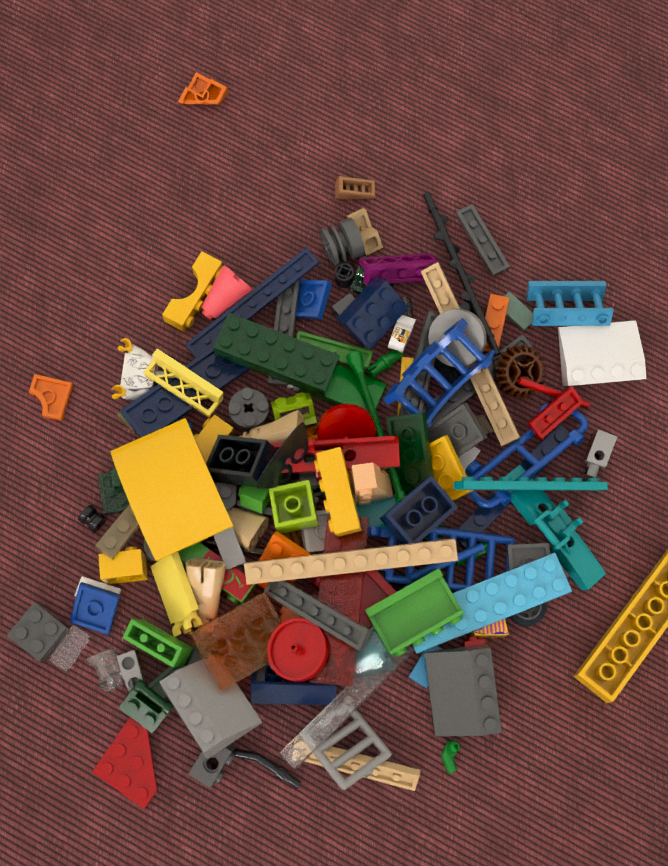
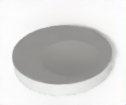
M451 309L437 316L432 322L428 335L429 345L434 341L439 342L445 336L444 332L463 318L468 323L464 329V335L483 352L486 345V331L480 319L472 312L464 309ZM453 340L448 344V349L465 366L477 360L459 340ZM438 353L435 356L442 363L454 367L443 354L440 355Z

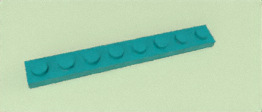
M462 477V481H454V490L600 491L608 490V483L599 482V478H587V482H582V478H570V482H565V478H552V481H547L546 477L535 478V481H529V477H517V481H511V477H499V481H493V477H480V481H474V477Z

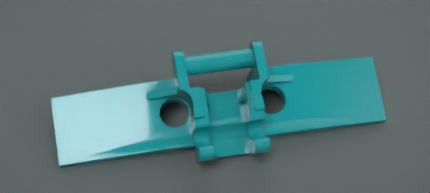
M519 465L505 477H511V481H514L525 470ZM515 490L510 494L512 496L511 502L530 526L536 524L553 545L549 548L552 554L556 553L560 564L580 590H589L606 574L587 545L575 531L576 527L583 523V520L579 517L572 521L563 510L569 505L566 499L555 506L543 490ZM538 505L545 507L546 511L541 512L538 509ZM569 540L571 541V547L567 545Z

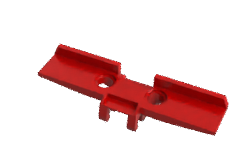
M344 436V438L317 440V438H312V441H308L307 454H313L315 460H317L316 453L327 451H318L319 447L343 446L342 450L348 471L351 470L352 465L374 463L380 468L400 467L399 438L396 436L349 439V436ZM273 443L272 445L278 450L283 443ZM299 448L296 451L295 459L302 457L304 453L303 448ZM350 451H354L356 453V457L353 461L346 460V457L350 454ZM290 458L285 462L286 465L290 464L292 466V474L316 473L317 482L322 479L321 472L316 471L314 462L307 464L303 459L301 462L293 464ZM285 469L280 474H289V471Z

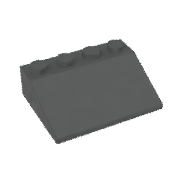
M487 644L424 652L435 737L483 736L502 733L491 648Z

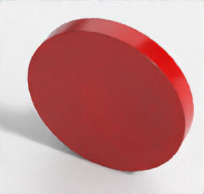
M340 404L328 409L321 416L317 425L318 439L344 438V436H349V439L375 437L376 428L374 420L367 410L355 404ZM343 446L322 447V449L330 450L338 447H341V449H343ZM350 451L346 459L355 458L356 453Z
M293 618L281 623L273 631L267 646L268 661L272 669L280 677L294 682L306 681L317 675L324 667L329 653V644L321 627L305 618Z

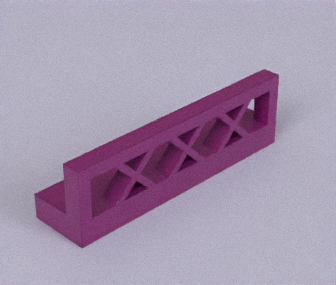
M431 253L359 258V264L364 269L363 283L365 285H368L375 277L386 280L389 284L425 281L421 271L437 262L439 263Z

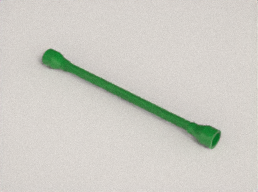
M353 351L346 355L348 365L354 371L360 384L366 407L375 423L376 437H383V429L364 376L362 354L360 351ZM390 467L387 470L391 482H393L392 485L397 503L405 496V492L401 488L402 486L395 467Z

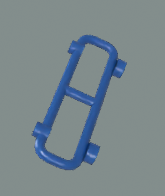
M545 403L539 409L538 413L541 412L547 405H549V403ZM577 409L574 410L571 415L580 422V427L577 430L574 429L565 440L540 460L522 446L535 435L529 429L520 436V439L511 443L483 467L477 461L471 462L467 466L465 473L470 477H474V481H478L480 477L485 476L514 451H517L532 465L519 477H529L530 479L572 443L579 446L584 441L585 437L583 434L588 430V420ZM475 490L468 493V496L483 508H493L499 503L503 506L507 505L512 500L510 494L515 490H499L495 497L490 500L483 499Z

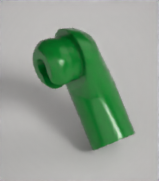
M449 741L445 744L441 753V759L448 774L458 770L453 760L456 753L460 750V745L456 741Z

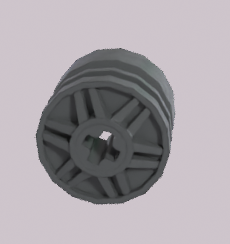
M351 217L338 222V232L333 225H329L328 230L325 227L319 229L322 249L333 267L339 265V260L341 263L346 262V253L351 259L365 255L361 234Z

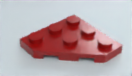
M130 717L92 772L145 809L158 791L149 741L150 737L149 731Z

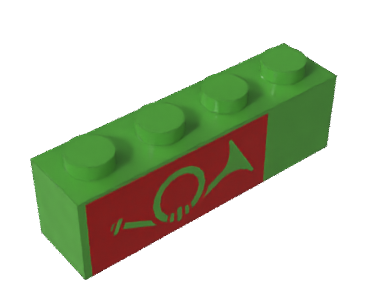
M200 542L178 551L185 569L186 561L189 559L199 558L223 561L219 555ZM236 567L228 570L225 568L221 591L228 594L227 599L235 605L238 603L244 605L257 587V584L247 585L245 574Z

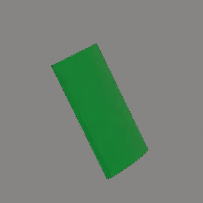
M338 365L325 398L299 388V391L309 393L311 396L334 405L355 404L368 411L354 371ZM364 375L373 399L372 401L377 410L387 384Z

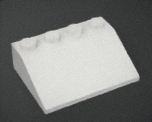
M636 321L613 322L610 326L558 327L563 386L646 379L645 357Z

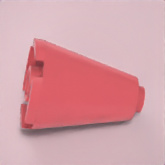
M224 265L201 306L204 309L202 313L210 320L212 318L217 319L253 289Z

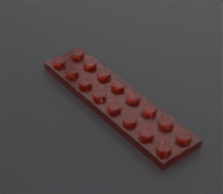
M331 515L327 516L323 553L367 549L369 517H359L362 531L337 537L334 532L331 533L328 520H331ZM364 571L321 576L318 599L359 623ZM322 629L329 644L328 658L322 670L309 679V682L353 687L357 649Z

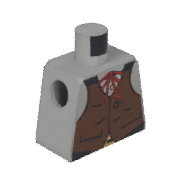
M601 430L591 434L582 461L587 464L584 475L596 478L598 470L606 468L617 436ZM595 453L599 456V460L595 459Z

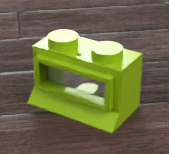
M301 392L293 397H281L271 402L275 421L299 410L303 416L305 426L317 423L312 398L309 393Z

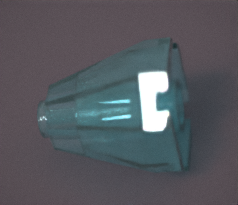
M374 627L369 629L372 631V634L364 651H358L352 647L342 658L344 663L341 666L347 676L351 674L353 678L390 672L396 668L394 661Z

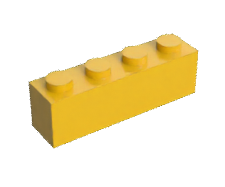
M215 414L204 422L203 430L200 434L196 433L194 435L205 463H207L218 435L233 436L235 434L234 428Z
M341 447L316 453L317 460H314L316 471L321 472L322 479L319 480L321 491L326 494L327 499L323 501L326 512H330L331 520H328L331 533L334 532L337 537L362 531L343 450Z

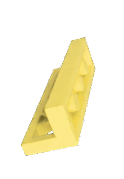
M156 349L152 354L153 361L143 372L144 375L207 417H210L222 402L223 391L167 354ZM157 364L163 368L164 375L156 376L151 371ZM167 378H178L180 385L172 387L168 384ZM193 388L196 390L197 396L187 397L184 389ZM209 399L214 403L207 410L201 406L200 400Z

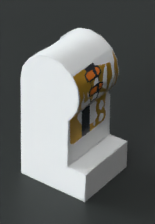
M402 315L397 320L388 348L403 353L412 334L416 319Z

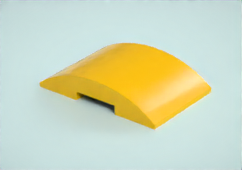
M186 418L110 451L128 501L156 561L233 527Z

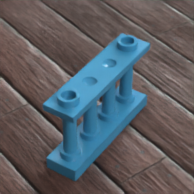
M528 281L526 299L527 301H535L537 306L533 311L532 326H610L614 310L613 308H603L602 304L607 286L606 282ZM544 301H555L556 308H545ZM563 301H574L576 308H564ZM582 301H593L595 308H584Z

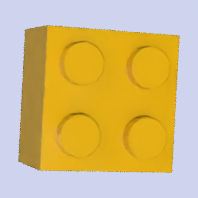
M127 547L125 551H120L113 560L105 554H98L100 579L105 584L111 585L148 580L146 555L141 549Z

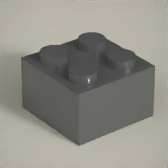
M34 602L7 636L37 661L45 663L71 629L41 605Z

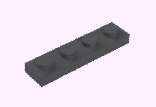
M471 204L457 211L455 214L492 278L509 270L508 262L474 205Z

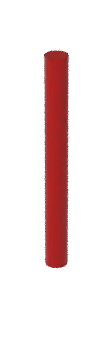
M523 377L518 379L519 385L555 398L562 393V391ZM582 399L583 403L580 407L588 409L590 402Z

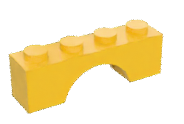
M204 252L200 253L192 266L193 273L198 279L196 290L184 299H171L162 314L164 322L185 332L187 327L190 328L192 326L196 312L202 310L201 306L223 267L220 260Z

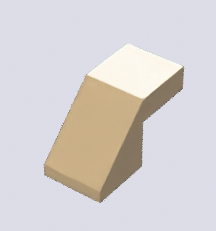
M362 208L347 215V218L351 217L359 229L366 256L383 248L378 231L371 226L366 209Z

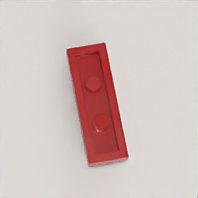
M573 386L568 387L531 419L527 425L538 439H543L583 403V400Z

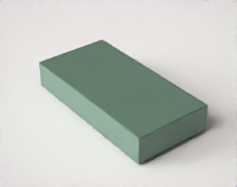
M509 291L505 295V297H510L506 317L524 332L532 324L533 313Z

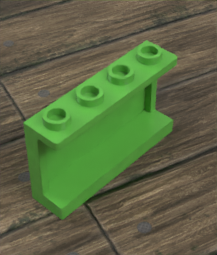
M439 568L365 610L389 655L395 654L396 657L407 652V646L414 644L416 647L426 641L424 637L432 633L435 636L444 631L442 626L449 622L451 625L463 620L461 616L465 613L449 589Z

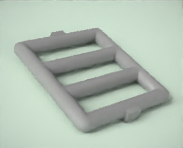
M344 701L329 713L325 711L319 715L317 721L300 732L301 739L342 790H346L364 776L365 778L373 774V769L391 757V751L350 701ZM347 711L354 720L317 745L311 735ZM360 727L367 737L331 762L324 752ZM373 743L380 751V754L344 779L337 769Z

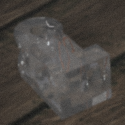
M114 648L87 658L89 666L94 665L100 687L106 692L119 688L124 684Z

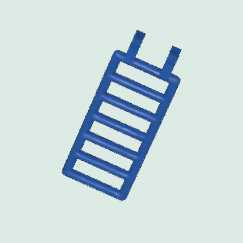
M374 526L367 528L368 537L389 539L388 546L396 545L397 539L389 529ZM438 526L429 533V541H436L437 535L449 536V539L455 538L456 544L457 537L468 539V548L476 545L477 540L488 542L485 580L493 577L496 543L515 545L513 537ZM506 550L505 572H508V556H507V550ZM475 555L467 558L465 584L453 582L455 563L446 567L445 582L451 591H460L473 585ZM414 566L406 567L405 576L394 575V568L376 570L385 572V580L387 582L406 585L413 583L409 580L408 574L414 572Z

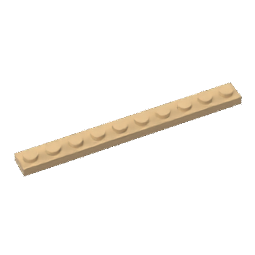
M437 262L422 270V276L440 314L451 309H460L440 264ZM475 360L471 364L466 365V367L469 368L478 360ZM488 367L480 369L470 379L503 447L521 437Z
M453 538L244 563L246 584L249 585L458 561L456 540Z

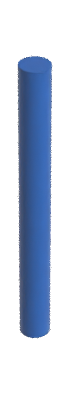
M482 543L458 552V561L433 563L408 574V578L411 582L418 580L438 568L443 569L484 551V546Z

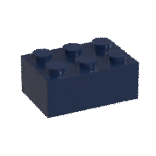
M375 277L336 320L360 346L370 350L409 307L386 280Z
M431 475L422 480L379 519L400 544L419 543L458 507Z

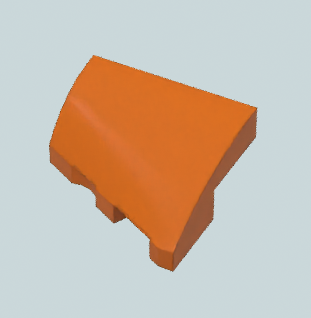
M196 72L189 86L185 87L178 102L180 104L219 105L225 99L229 90L226 86Z

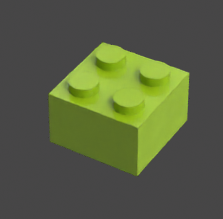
M309 480L269 488L274 524L279 533L283 534L319 526L313 488Z

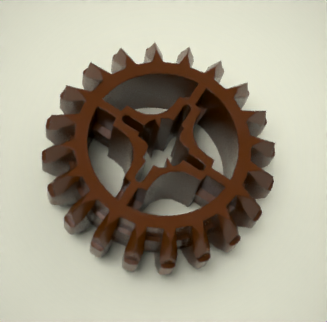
M514 345L513 348H506L507 352L501 353L503 359H496L500 363L499 366L494 367L498 370V373L494 375L499 377V380L496 382L497 385H502L500 390L506 391L507 395H513L515 398L520 396L526 398L527 395H533V389L525 386L517 387L514 384L518 382L520 377L543 384L544 381L541 378L546 376L543 373V369L547 367L541 365V363L545 359L539 358L540 353L538 351L534 352V348H528L527 345H521V347ZM520 355L527 358L525 361L521 362L514 360L516 357Z

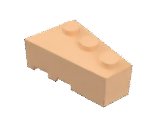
M374 463L352 465L350 482L355 503L363 506L371 504V501L394 498L389 473L385 474V471L380 470V467Z

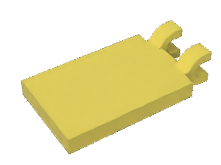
M176 552L160 559L151 566V570L170 623L174 624L172 628L173 636L177 637L182 634L180 628L184 634L191 632V622L195 628L202 625L201 619L196 613L199 608L179 553Z

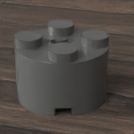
M244 388L231 398L228 410L232 424L236 429L244 433L249 432L252 428L268 423L269 405L266 397L261 392L255 389ZM247 409H248V410L253 409V412L251 413V412L249 411V412L246 413V410H247Z

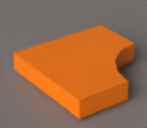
M34 374L29 393L41 401L43 417L63 421L74 384Z

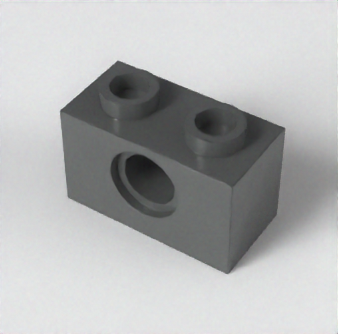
M231 743L212 756L218 760L217 766L210 762V758L206 759L203 752H201L188 775L208 788H211L214 783L219 784L225 774L222 771L224 766H229L235 757L233 751L236 746Z

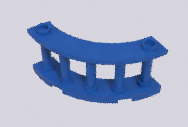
M461 318L444 332L445 336L439 342L434 341L402 374L404 378L399 384L394 383L383 398V401L387 405L394 401L399 402L410 414L421 413L405 397L404 391L407 387H411L430 406L426 412L427 427L429 428L433 424L432 419L446 401L475 373L491 365L495 351L492 349L484 355L464 335V329L468 323ZM453 340H459L478 361L467 368L448 349V344ZM438 353L440 355L443 354L461 373L452 384L431 365V360ZM421 370H426L445 389L437 400L416 381V376Z

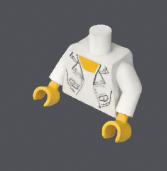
M124 338L120 341L125 343V348L118 346V350L121 352L127 350L128 353H125L121 384L111 388L118 391V394H113L112 398L118 399L122 396L123 399L135 401L156 386V382L143 373L153 361V357L143 349L131 345L130 340ZM156 364L151 373L156 376L164 375V372L158 371V365Z

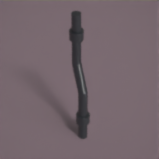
M234 749L235 757L256 761L274 773L275 777L280 781L284 780L296 789L300 786L301 781L289 774L288 770L283 766H277L257 752Z

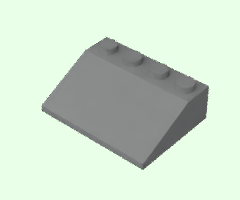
M217 653L178 669L159 681L165 694L206 759H209L262 723Z

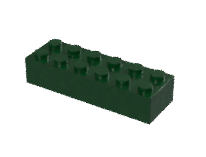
M228 313L213 346L214 355L323 398H325L340 359L338 354L232 313Z

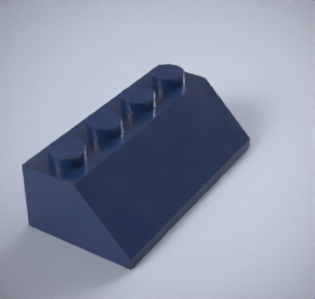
M253 659L251 703L336 705V666L331 672L322 669L309 680L294 682L284 679L270 668L271 666L268 665V660Z

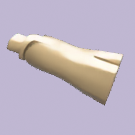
M297 410L276 421L252 428L249 434L244 432L242 436L238 437L264 439L271 444L283 443L300 423L304 422L301 412Z
M233 507L227 513L233 524V530L238 543L247 551H253L259 541L258 537L261 538L268 527L269 517Z
M199 558L186 561L187 578L199 608L196 613L202 622V625L197 627L198 631H213L225 575L226 563L224 561Z

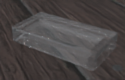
M73 625L49 661L67 672L91 636Z

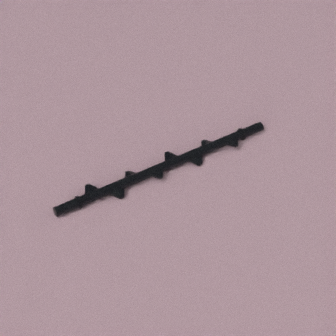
M425 192L423 197L438 229L434 239L444 242L451 258L448 266L456 270L465 290L460 299L470 302L475 315L480 319L485 328L486 341L490 350L493 349L495 351L493 357H497L501 353L494 339L495 336L492 334L484 316L487 309L479 305L470 285L475 280V276L466 274L457 255L460 248L452 244L444 225L449 218L439 214L438 207L435 205L430 192Z

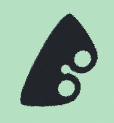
M304 422L300 423L277 450L261 474L256 488H275L284 485L289 480L292 474V466L290 464L286 465V460L290 458L293 464H297L305 458L308 452V435ZM299 448H303L304 453L302 457L295 459L296 451ZM288 469L289 474L287 478L283 481H280V473L283 470Z

